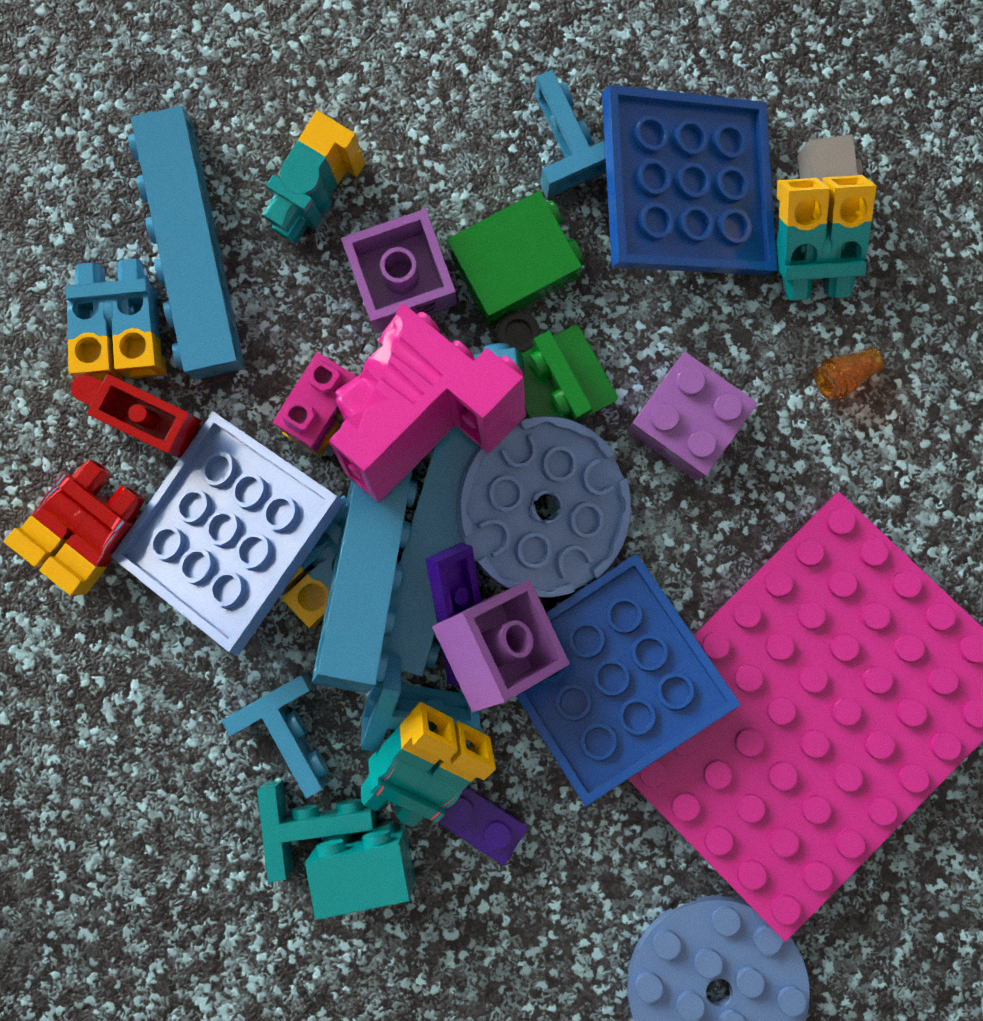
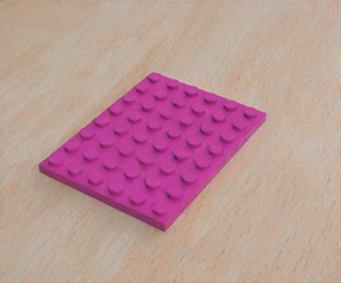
M839 491L693 635L741 705L628 779L785 942L983 741V627Z

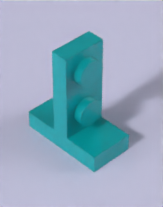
M283 780L265 782L257 789L268 882L286 880L294 869L291 841L371 831L377 823L376 811L363 806L361 799L343 800L336 803V809L319 811L318 805L299 806L291 809L292 815H287Z

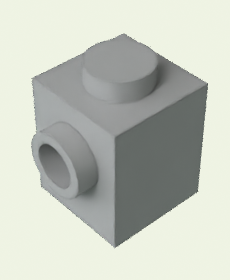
M853 135L810 139L797 156L800 179L818 178L822 181L823 177L863 175L861 160L855 157Z

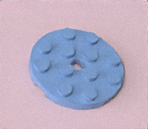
M534 417L521 420L489 454L478 446L463 470L456 499V516L461 539L464 544L473 547L475 564L487 577L506 589L530 579L538 597L567 595L575 592V589L585 585L593 578H599L619 554L628 532L631 516V496L627 478H623L620 468L613 457L615 453L599 435L584 425L559 417ZM543 494L550 496L554 502V511L545 520H541L536 513L535 505H533L534 501H537Z
M727 896L697 897L695 901L683 904L673 910L670 908L663 912L649 925L639 939L630 960L627 976V997L633 1021H806L810 999L809 980L805 963L798 947L791 937L785 942L746 901ZM715 979L726 980L729 983L730 994L712 1002L706 996L707 986Z

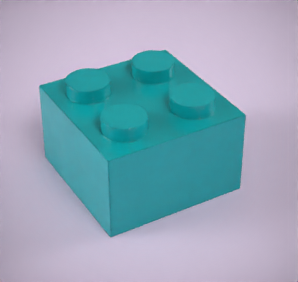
M393 821L376 823L374 829L366 833L351 836L349 833L323 837V841L317 843L305 862L315 920L410 901L415 882V873L406 825L394 827Z

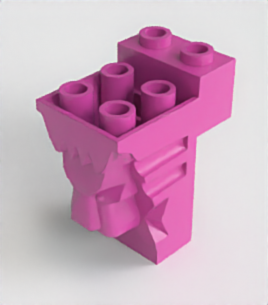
M403 303L397 309L396 316L378 340L382 347L367 359L363 372L336 390V403L341 411L344 422L341 424L342 427L329 439V442L345 474L379 504L454 426L489 454L526 416L523 372L512 359L504 355L499 358L488 348L475 359L471 351L458 340H454L451 343L440 334L438 325L429 315L424 312L416 314Z

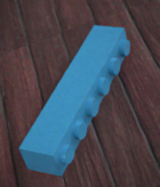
M183 106L131 116L134 134L128 135V142L135 161H140L142 175L137 176V185L142 200L148 202L151 217H147L145 222L149 238L153 244L157 243L160 259L154 260V266L160 284L162 286L166 285L169 301L163 302V309L168 325L171 328L174 327L178 343L172 344L175 363L179 370L183 369L194 380L246 369L193 122Z
M456 426L434 448L410 527L408 541L399 565H403L400 587L397 592H391L389 608L396 610L393 630L390 636H384L381 653L388 654L389 656L401 657V671L421 677L424 675L426 667L435 669L441 649L440 643L434 641L436 634L432 626L437 624L426 558L456 544L463 543L456 516L457 491L463 470L478 447L475 442Z
M412 470L379 504L350 479L312 684L367 694L376 685V681L382 682L384 679L388 654L381 653L384 636L391 635L396 614L395 609L389 608L392 591H398L403 574V565L396 564L399 548L405 549L410 532V522L404 521L406 506L412 507L417 491V481L411 480Z

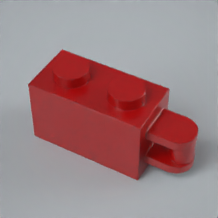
M82 374L77 376L71 383L72 395L76 399L90 405L87 415L177 458H181L202 421L192 414L109 374L105 376L103 382L90 375Z

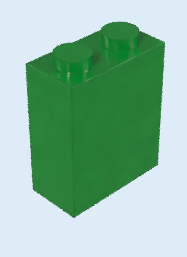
M540 190L447 239L448 253L488 326L501 320L506 314L518 311L579 279L582 269L581 263L584 262L581 249L573 238L567 240L560 227L563 224V219L559 209L552 200L546 202Z

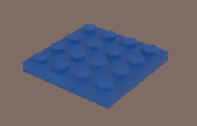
M609 85L602 92L612 267L766 276L776 272L777 257L766 102Z
M637 553L546 612L570 664L516 695L585 807L741 705Z

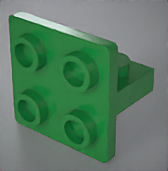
M573 325L555 336L548 330L533 338L532 348L521 353L525 373H523L525 410L529 418L559 417L578 423L615 403L618 399L615 390L578 325Z

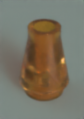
M873 347L861 352L825 359L821 363V367L815 370V383L825 398L829 400L835 398L845 399L874 374L882 371L884 361L879 351Z

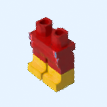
M88 459L74 474L62 473L56 480V485L44 496L38 508L21 528H14L3 541L32 566L41 567L39 571L70 596L84 595L90 591L113 560L111 555L136 520L134 518L145 501L141 495L126 485H121L109 500L100 491L113 474L102 464Z

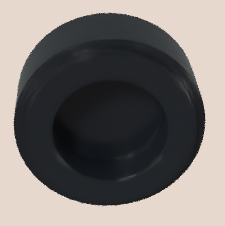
M513 311L506 314L497 326V342L507 343L510 348H516L520 353L532 348L533 338L540 335V327L537 320L531 314L524 311Z

